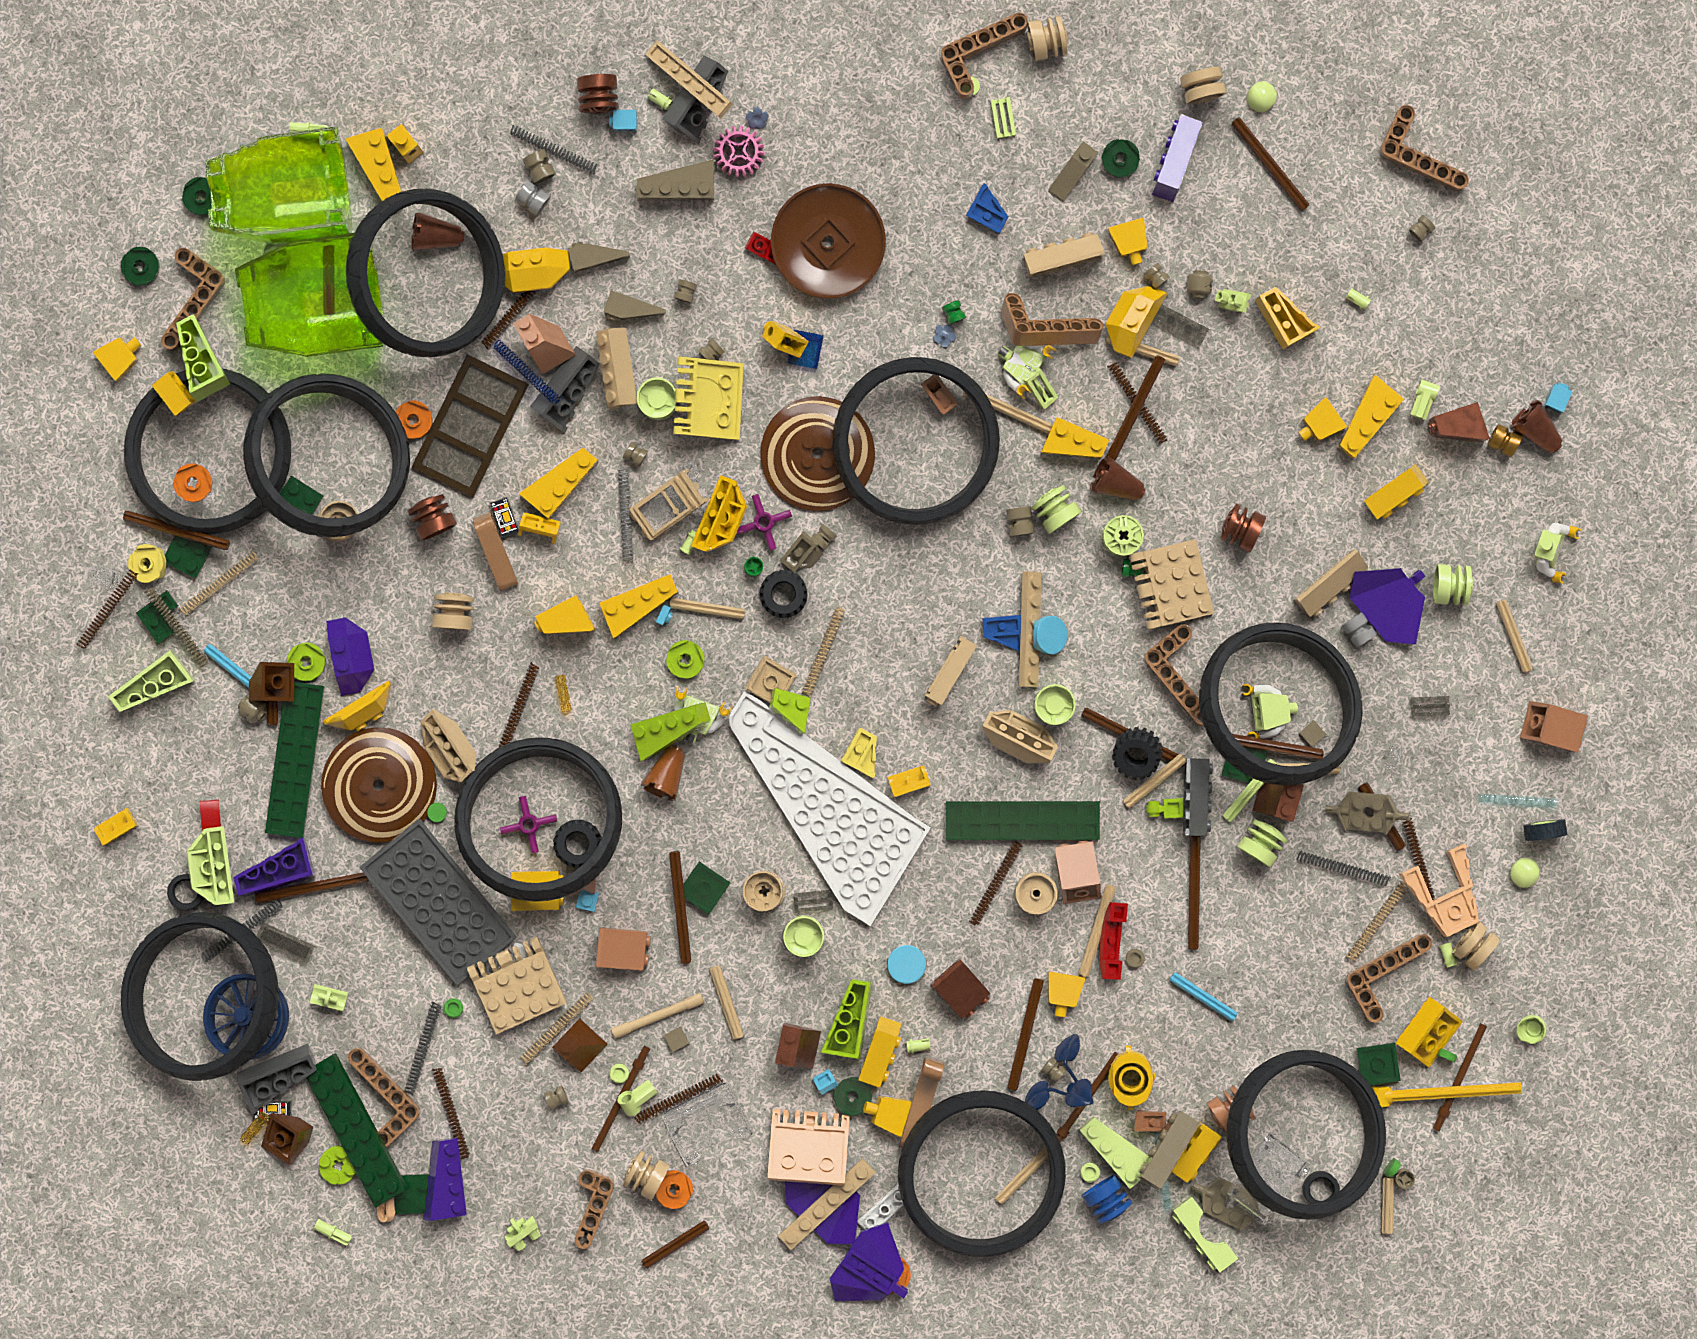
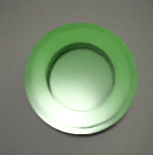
M433 803L428 808V817L434 822L443 821L447 816V809L441 803Z
M451 998L444 1004V1012L449 1017H458L463 1012V1004L459 999Z
M1442 1048L1438 1051L1437 1055L1455 1063L1457 1059L1456 1054Z
M1393 1158L1385 1167L1383 1174L1389 1178L1393 1177L1399 1170L1401 1163Z

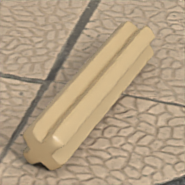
M1384 1177L1382 1233L1392 1234L1394 1178Z

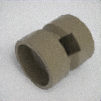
M545 149L536 151L522 159L527 170H531L529 175L534 184L546 181L556 175L552 164L548 163L549 157Z
M1031 506L1006 510L1007 519L1011 522L1009 525L1010 537L1034 533L1033 522L1030 521V518H1032Z

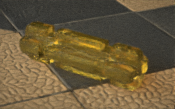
M564 674L557 675L555 680L556 684H558L557 691L559 701L561 702V711H571L568 687L565 684L567 682L566 676Z
M260 1112L257 1116L258 1118L241 1135L240 1140L245 1144H249L252 1138L257 1135L263 1125L269 1120L268 1114Z

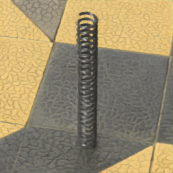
M512 125L510 134H514V137H521V140L524 139L525 142L528 140V143H531V145L534 144L535 147L538 146V148L545 149L549 153L552 152V155H559V158L562 157L563 160H569V163L576 164L580 168L583 167V170H590V173L593 172L595 174L597 164L592 169L594 162L589 167V160L585 166L587 159L582 164V157L578 163L580 155L575 161L577 154L572 158L573 152H571L568 158L570 151L565 155L566 149H564L561 154L563 147L558 152L559 146L554 151L556 144L551 149L552 142L547 148L549 140L544 146L545 139L540 145L542 137L537 143L539 136L533 142L535 134H533L530 140L532 132L527 137L528 131H526L523 137L525 129L520 134L522 129L520 127L516 133L518 126L513 131L514 125Z
M1302 850L1297 856L1298 860L1301 854L1300 862L1304 856V863L1308 857V864L1312 857L1311 865H1313L1315 860V866L1319 860L1318 867H1320L1323 861L1322 868H1324L1326 863V869H1328L1330 863L1329 870L1332 869L1334 864L1333 871H1335L1338 864L1337 872H1339L1341 867L1340 873H1342L1345 867L1344 874H1346L1349 868L1348 876L1352 870V877L1355 871V877L1358 876L1360 871L1359 879L1364 871L1363 880L1367 874L1366 880L1368 881L1371 874L1370 882H1372L1374 877L1375 883L1378 877L1377 883L1379 884L1382 878L1381 885H1383L1386 878L1385 886H1387L1388 880L1391 878V876H1384V874L1380 876V873L1362 870L1361 867L1358 869L1354 865L1351 866L1349 864L1347 866L1346 863L1343 865V862L1340 863L1335 860L1332 862V859L1329 860L1324 857L1321 859V856L1317 857V855H1310V853L1306 855V852L1303 853Z
M274 900L276 906L271 902L273 909L270 905H267L270 911L266 907H264L266 912L261 909L264 916L258 911L261 916L260 918L255 914L258 921L252 916L255 923L250 918L251 924L246 920L250 930L261 924V921L264 922V919L270 917V914L273 915V912L276 913L279 907L282 908L281 901L278 900L279 905ZM224 936L226 942L223 939H221L224 946L220 943V941H218V943L221 946V948L215 943V946L217 947L218 951L212 945L211 947L213 948L214 952L210 948L208 949L211 952V954L207 950H205L208 957L205 955L204 952H202L206 959L205 962H208V960L214 958V955L217 956V953L223 951V948L226 949L227 946L229 947L230 944H233V942L236 941L233 940L230 936H228V938L230 939L229 941Z
M433 1001L431 1003L435 1005H430V1007L435 1009H429V1011L434 1013L428 1012L431 1016H427V1018L431 1020H425L431 1023H425L430 1028L423 1027L425 1030H428L422 1031L427 1035L422 1034L421 1036L424 1038H420V1040L424 1042H419V1044L424 1046L418 1045L423 1050L417 1049L421 1053L415 1054L420 1057H414L420 1061L413 1060L417 1064H412V1066L417 1068H411L417 1072L410 1071L411 1074L416 1076L408 1075L413 1079L408 1078L407 1080L413 1083L407 1082L406 1084L412 1087L405 1086V1088L410 1090H404L413 1095L414 1089H416L414 1085H417V1081H419L417 1078L420 1077L418 1074H421L420 1070H422L421 1067L423 1066L421 1063H424L422 1059H425L424 1056L427 1055L425 1052L428 1051L425 1048H429L428 1045L430 1043L428 1041H431L429 1037H432V1030H434L432 1026H436L435 1023L437 1021L435 1019L438 1018L436 1015H439V1008H441V1005Z

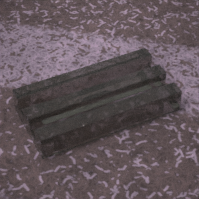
M1449 696L1410 698L1411 717L1450 715ZM1445 700V704L1415 705L1414 702ZM1445 708L1443 712L1415 713V709Z
M831 889L793 893L795 913L833 909ZM828 894L827 898L798 901V897ZM829 901V905L806 908H799L798 906L799 904Z

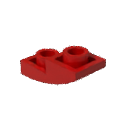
M753 231L744 248L776 265L772 255L771 240Z
M219 799L199 801L202 831L207 828L221 827Z

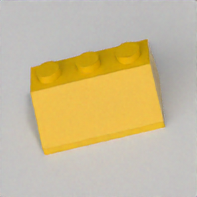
M1429 996L1415 1017L1412 1018L1410 1024L1399 1036L1396 1044L1430 1068L1438 1057L1439 1049H1443L1463 1021Z

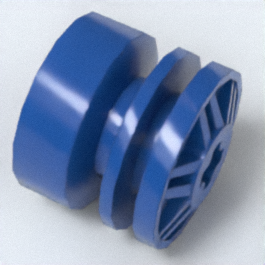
M1115 1175L1102 1180L1081 1195L1088 1207L1097 1204L1098 1207L1092 1214L1096 1216L1102 1213L1096 1219L1099 1224L1117 1218L1132 1204L1130 1198L1121 1201L1127 1196L1126 1192L1116 1193L1122 1185Z

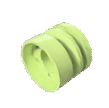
M1064 485L1051 489L1038 498L1031 507L1033 511L1040 507L1042 508V511L1036 515L1037 518L1047 515L1048 518L1042 525L1048 534H1051L1082 512L1076 502L1066 504L1065 501L1071 494L1068 493L1063 497L1060 495V493L1067 489Z
M1122 515L1113 518L1106 524L1102 532L1103 545L1114 556H1129L1136 552L1143 543L1144 533L1142 526L1131 516ZM1126 531V532L1128 533V534L1126 535V537H1127L1128 539H1127V540H1125V539L1120 540V539H1119V537H1120L1119 532H1122V533H1123V532Z
M1437 564L1433 587L1434 604L1447 605L1450 596H1453L1454 605H1459L1461 597L1462 606H1468L1473 590L1471 566H1464L1462 574L1461 565H1457L1453 574L1450 565Z
M1254 819L1252 824L1258 827V830L1256 831L1249 827L1247 830L1254 835L1253 838L1243 836L1237 847L1271 868L1278 858L1272 852V849L1282 851L1283 848L1277 842L1280 841L1287 844L1288 840L1273 826Z

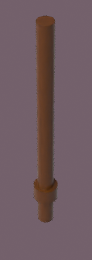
M1480 1023L1452 1086H1461L1485 1033L1486 1025ZM1446 1098L1443 1106H1440L1439 1115L1433 1129L1441 1130L1445 1119L1450 1115V1108L1455 1098Z
M643 1046L638 1058H635L632 1063L633 1068L619 1095L631 1089L639 1071L645 1065L644 1061L651 1048ZM618 1097L592 1146V1149L595 1151H599L621 1108L617 1101Z
M1113 1053L1092 1083V1097L1109 1074L1111 1064L1118 1053ZM1086 1106L1076 1107L1065 1124L1059 1127L1056 1133H1058L1057 1137L1060 1143L1063 1138H1067L1070 1133L1068 1131Z

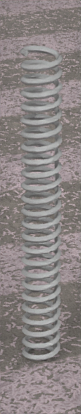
M621 467L618 470V476H620L618 479L621 480L618 482L621 484L619 485V488H621L619 489L621 492L619 493L621 495L619 498L622 499L619 502L623 503L620 504V507H622L620 508L622 511L620 514H622L621 522H624L621 524V526H624L621 528L623 530L621 537H623L622 541H624L622 545H626L622 547L625 549L622 551L625 553L622 556H624L623 560L633 562V559H628L634 557L629 555L633 554V552H630L633 548H627L633 546V544H626L633 542L632 540H627L633 538L632 536H627L632 535V533L628 532L632 531V529H626L632 527V525H625L632 523L631 521H625L631 519V517H626L631 516L630 513H626L630 512V510L626 509L631 506H624L630 504V502H623L630 500V498H624L630 496L625 494L630 492L625 490L630 487H623L629 485V483H622L629 481V479H622L629 477L628 475H623L629 473L624 471L629 468Z

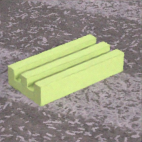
M1010 97L991 100L997 139L1016 136ZM1003 103L1007 104L1011 132L1009 133ZM995 104H999L1004 131L1003 134H1000Z
M1037 367L1034 369V373L1031 372L1029 377H1025L1023 380L1040 408L1046 409L1058 396L1042 370ZM1037 376H1039L1040 380L1042 381L1048 393L1050 394V398L1047 396L1043 387L1037 380ZM1031 381H1033L1034 384L1036 385V387H1037V389L1039 390L1040 394H1041L1042 397L1044 398L1045 403H1044V401L1042 400L1041 396L1039 395L1038 391L1036 390V388L1034 387V385H1033V383H1032Z

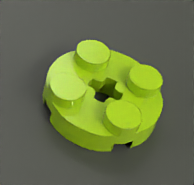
M681 640L670 647L666 663L671 673L679 678L687 679L700 673L704 666L705 656L699 645L692 641ZM683 654L691 657L688 665L680 662Z
M301 643L290 650L287 656V663H295V678L302 681H312L323 673L326 666V657L317 645ZM310 657L311 665L303 667L302 658Z
M342 1146L330 1147L319 1159V1171L322 1177L331 1184L340 1185L347 1183L356 1173ZM335 1160H338V1162H343L344 1165L341 1166L342 1170L339 1171L338 1168L334 1169L333 1166L335 1165Z

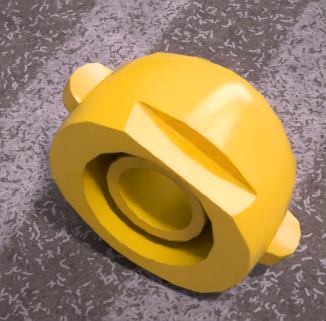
M1125 1045V1051L1115 1057L1108 1076L1112 1094L1119 1103L1127 1106V1110H1133L1134 1106L1140 1105L1148 1099L1156 1078L1149 1059L1138 1051H1132L1130 1045ZM1127 1070L1137 1071L1140 1074L1139 1082L1132 1086L1125 1084L1122 1080L1124 1072Z

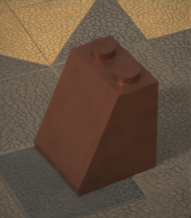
M1478 402L1429 419L1428 429L1430 434H1434L1435 438L1484 442L1490 439Z
M1264 783L1257 792L1252 811L1293 822L1304 785L1282 786Z
M960 958L931 983L961 1019L963 1017L968 1019L975 1012L974 1008L978 1004L982 1006L990 999L988 995L991 993Z
M784 1023L775 1063L790 1067L813 1069L821 1031Z

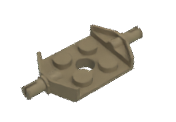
M1348 792L1340 805H1326L1325 809L1326 814L1338 815L1345 831L1382 832L1387 835L1396 821L1410 820V813L1397 810L1391 795ZM1366 807H1371L1374 810L1373 816L1365 814L1364 810Z
M1218 1177L1207 1186H1202L1195 1181L1193 1182L1194 1186H1191L1190 1189L1202 1195V1211L1241 1231L1254 1221H1258L1266 1226L1268 1225L1270 1218L1260 1214L1259 1202L1246 1189L1221 1177ZM1227 1198L1235 1200V1206L1231 1209L1226 1208L1224 1205Z

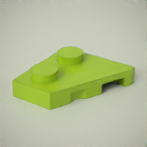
M778 688L773 689L770 708L776 714L781 715L782 719L787 723L794 725L798 729V733H805L811 698Z

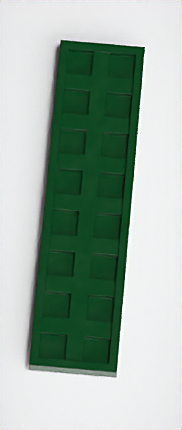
M294 682V701L283 702L265 833L304 838L325 686Z
M946 801V840H1100V801Z
M335 1053L317 1063V1070L307 1076L306 1079L376 1208L406 1191L408 1187L340 1059Z

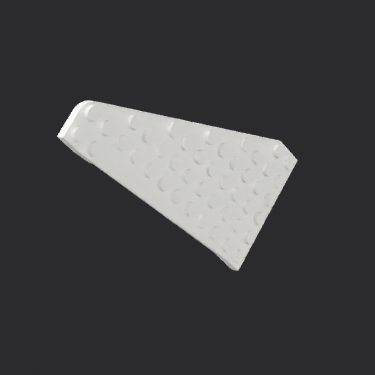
M744 691L730 714L729 722L731 729L843 909L871 926L930 830V827L914 818L804 733H798L796 727L783 720L779 714H776L762 701Z

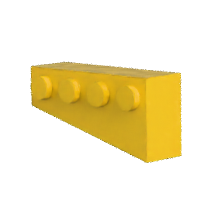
M581 448L519 494L550 519L599 461L586 449Z

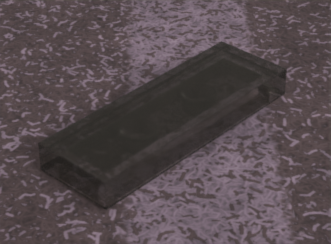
M1161 305L1152 321L1198 346H1201L1209 330L1205 326L1164 305Z
M265 922L262 923L257 933V938L263 944L308 964L316 947Z

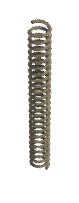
M155 588L146 590L144 594L150 592L147 594V597L151 596L149 600L153 599L151 603L156 602L154 606L158 605L156 609L162 607L158 612L163 611L161 615H164L163 618L168 617L165 620H170L168 625L173 623L170 628L175 626L172 631L176 630L174 634L180 632L177 637L181 636L179 640L185 638L181 643L186 642L184 646L188 645L186 649L192 647L188 652L193 651L191 655H194L193 658L198 657L195 661L200 660L198 664L204 662L200 667L205 666L208 659H205L206 656L200 653L201 650H198V646L195 647L196 643H194V640L191 641L192 637H189L187 631H184L185 628H182L183 625L177 622L176 616H172L173 613H170L169 607H165L164 600L161 601L162 597H159L157 591H154Z

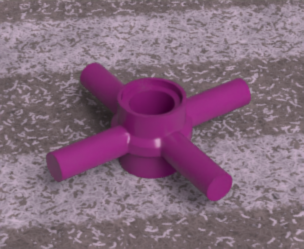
M759 494L753 495L751 497L757 515L754 518V522L739 526L737 534L757 529L759 532L764 533L769 551L774 550L777 547L771 529L774 527L775 522L792 517L791 511L787 510L771 515L768 512H764ZM762 517H767L770 521L769 525L765 528L759 526L758 523Z
M526 796L519 797L523 816L520 818L519 823L500 827L501 835L516 831L526 834L531 853L539 852L535 832H537L539 826L558 822L556 814L537 819L536 816L530 814ZM526 819H531L534 822V827L531 830L524 828V821Z

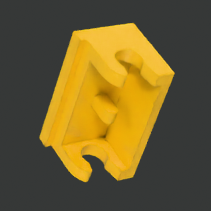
M174 371L167 372L152 385L175 416L183 413L196 403L189 390Z
M523 513L518 536H522L523 531L552 537V544L556 545L561 521Z
M924 765L888 777L894 797L931 785Z
M127 807L94 827V831L104 846L137 827L138 823Z

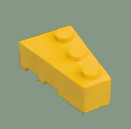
M1056 417L1041 454L1101 459L1109 439Z
M1199 1121V1126L1172 1170V1173L1187 1183L1189 1180L1193 1181L1198 1174V1168L1201 1164L1204 1165L1206 1163L1209 1153L1217 1147L1222 1137L1201 1121Z

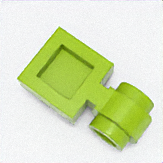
M1183 798L1163 799L1162 806L1159 805V801H1148L1146 813H1148V817H1158L1163 812L1164 818H1182Z

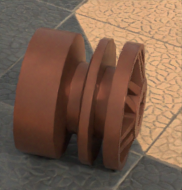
M591 74L577 78L578 92L587 94L578 98L580 103H586L579 106L580 112L603 114L619 109L618 102H611L617 100L618 95L609 93L617 89L616 75Z
M444 494L423 499L407 511L409 516L418 514L411 519L412 523L422 522L416 528L421 541L435 537L457 525L453 513L443 514L442 512L449 504L439 505V503L446 499Z
M1236 503L1224 521L1220 540L1225 542L1228 535H1231L1229 544L1232 545L1236 538H1239L1238 548L1250 553L1259 537L1266 516L1254 511L1251 517L1248 518L1246 517L1248 508L1245 507L1242 513L1239 514L1241 505Z

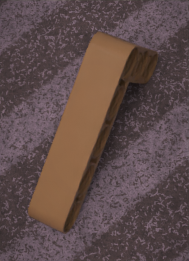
M1015 13L951 42L942 48V62L960 98L967 100L974 94V84L963 60L1024 33L1028 27V19L1025 14ZM1022 20L1025 24L1022 27H1017L1014 22ZM1002 27L1007 32L1004 35H1000L997 33V30ZM986 35L990 40L982 43L979 38ZM969 43L972 45V49L965 51L962 46ZM948 51H952L955 54L951 59L946 58L944 55ZM956 68H960L963 71L959 76L954 75L952 72ZM964 85H968L971 88L967 93L962 92L960 89Z
M1410 105L1401 106L1396 112L1380 147L1382 157L1452 190H1463L1469 182L1467 174L1402 144L1415 117V110ZM1402 110L1410 113L1409 119L1402 118ZM1393 128H1400L1402 136H1395ZM1385 146H1393L1394 153L1388 154L1385 151ZM1403 153L1411 155L1412 159L1410 162H1405L1402 159ZM1420 161H1426L1429 164V168L1427 170L1421 169ZM1438 169L1445 170V178H1440L1437 175ZM1455 177L1463 179L1464 183L1462 186L1455 184Z
M179 248L175 252V260L202 281L161 338L162 346L169 351H175L181 346L176 323L191 316L189 314L191 306H197L198 312L194 316L199 321L225 284V277L221 272L187 248ZM182 253L189 254V259L186 262L180 261ZM198 264H204L205 266L202 273L196 272ZM214 275L220 276V281L217 284L211 283V278ZM207 290L209 292L208 298L201 300L200 293ZM174 337L175 344L168 347L166 344L167 339Z
M1015 293L1006 294L1001 308V314L1010 340L1017 346L1094 344L1099 341L1104 327L1103 322L1097 318L1029 320L1021 297Z
M1179 625L1145 653L1144 661L1197 725L1203 726V723L1197 719V715L1200 712L1199 698L1166 659L1192 636V630L1188 625ZM1180 628H1185L1188 632V636L1185 639L1178 636ZM1169 640L1173 643L1171 651H1166L1163 648L1164 641ZM1151 652L1158 655L1156 663H1151L1148 660V655ZM1163 667L1170 669L1171 674L1168 678H1163L1160 674ZM1175 682H1180L1183 686L1180 693H1176L1173 690ZM1187 697H1192L1195 700V705L1192 708L1185 705Z
M1418 934L1347 974L1346 983L1368 1021L1373 1023L1380 1022L1384 1014L1368 984L1427 952L1432 947V940L1429 936ZM1422 937L1427 940V945L1424 948L1418 946V940ZM1408 947L1410 949L1408 957L1401 955L1402 948ZM1387 956H1391L1394 960L1393 964L1389 967L1384 964V959ZM1371 965H1374L1377 969L1374 976H1369L1367 973V969ZM1353 975L1360 977L1359 984H1351L1350 979ZM1362 992L1369 993L1368 1001L1362 1002L1360 1000ZM1376 1008L1379 1015L1377 1018L1371 1019L1369 1012L1371 1009Z
M354 1048L348 1054L350 1064L398 1112L378 1131L379 1134L383 1133L388 1136V1142L385 1144L387 1147L418 1118L421 1112L420 1107L364 1049ZM355 1051H358L362 1054V1060L360 1062H357L353 1059V1053ZM368 1065H372L376 1069L375 1074L372 1076L366 1072ZM381 1079L388 1080V1089L380 1087ZM394 1093L402 1095L401 1103H396L393 1100ZM407 1107L415 1108L416 1115L414 1117L407 1115ZM394 1120H399L402 1123L401 1130L393 1128Z
M925 1056L899 1147L903 1148L904 1142L915 1123L932 1106L937 1085L941 1080L945 1066L943 1061Z

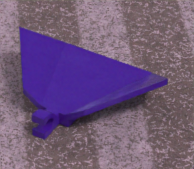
M1401 568L1355 571L1349 598L1364 614L1368 622L1386 642L1416 644L1425 596L1414 585L1421 581L1425 574L1421 570H1417L1408 578Z
M785 1181L786 1204L800 1216L832 1184ZM855 1191L814 1229L827 1243H854L860 1194Z
M888 1222L861 1231L830 1277L835 1301L884 1300L891 1291L903 1299L905 1298L908 1289L897 1284L904 1266Z

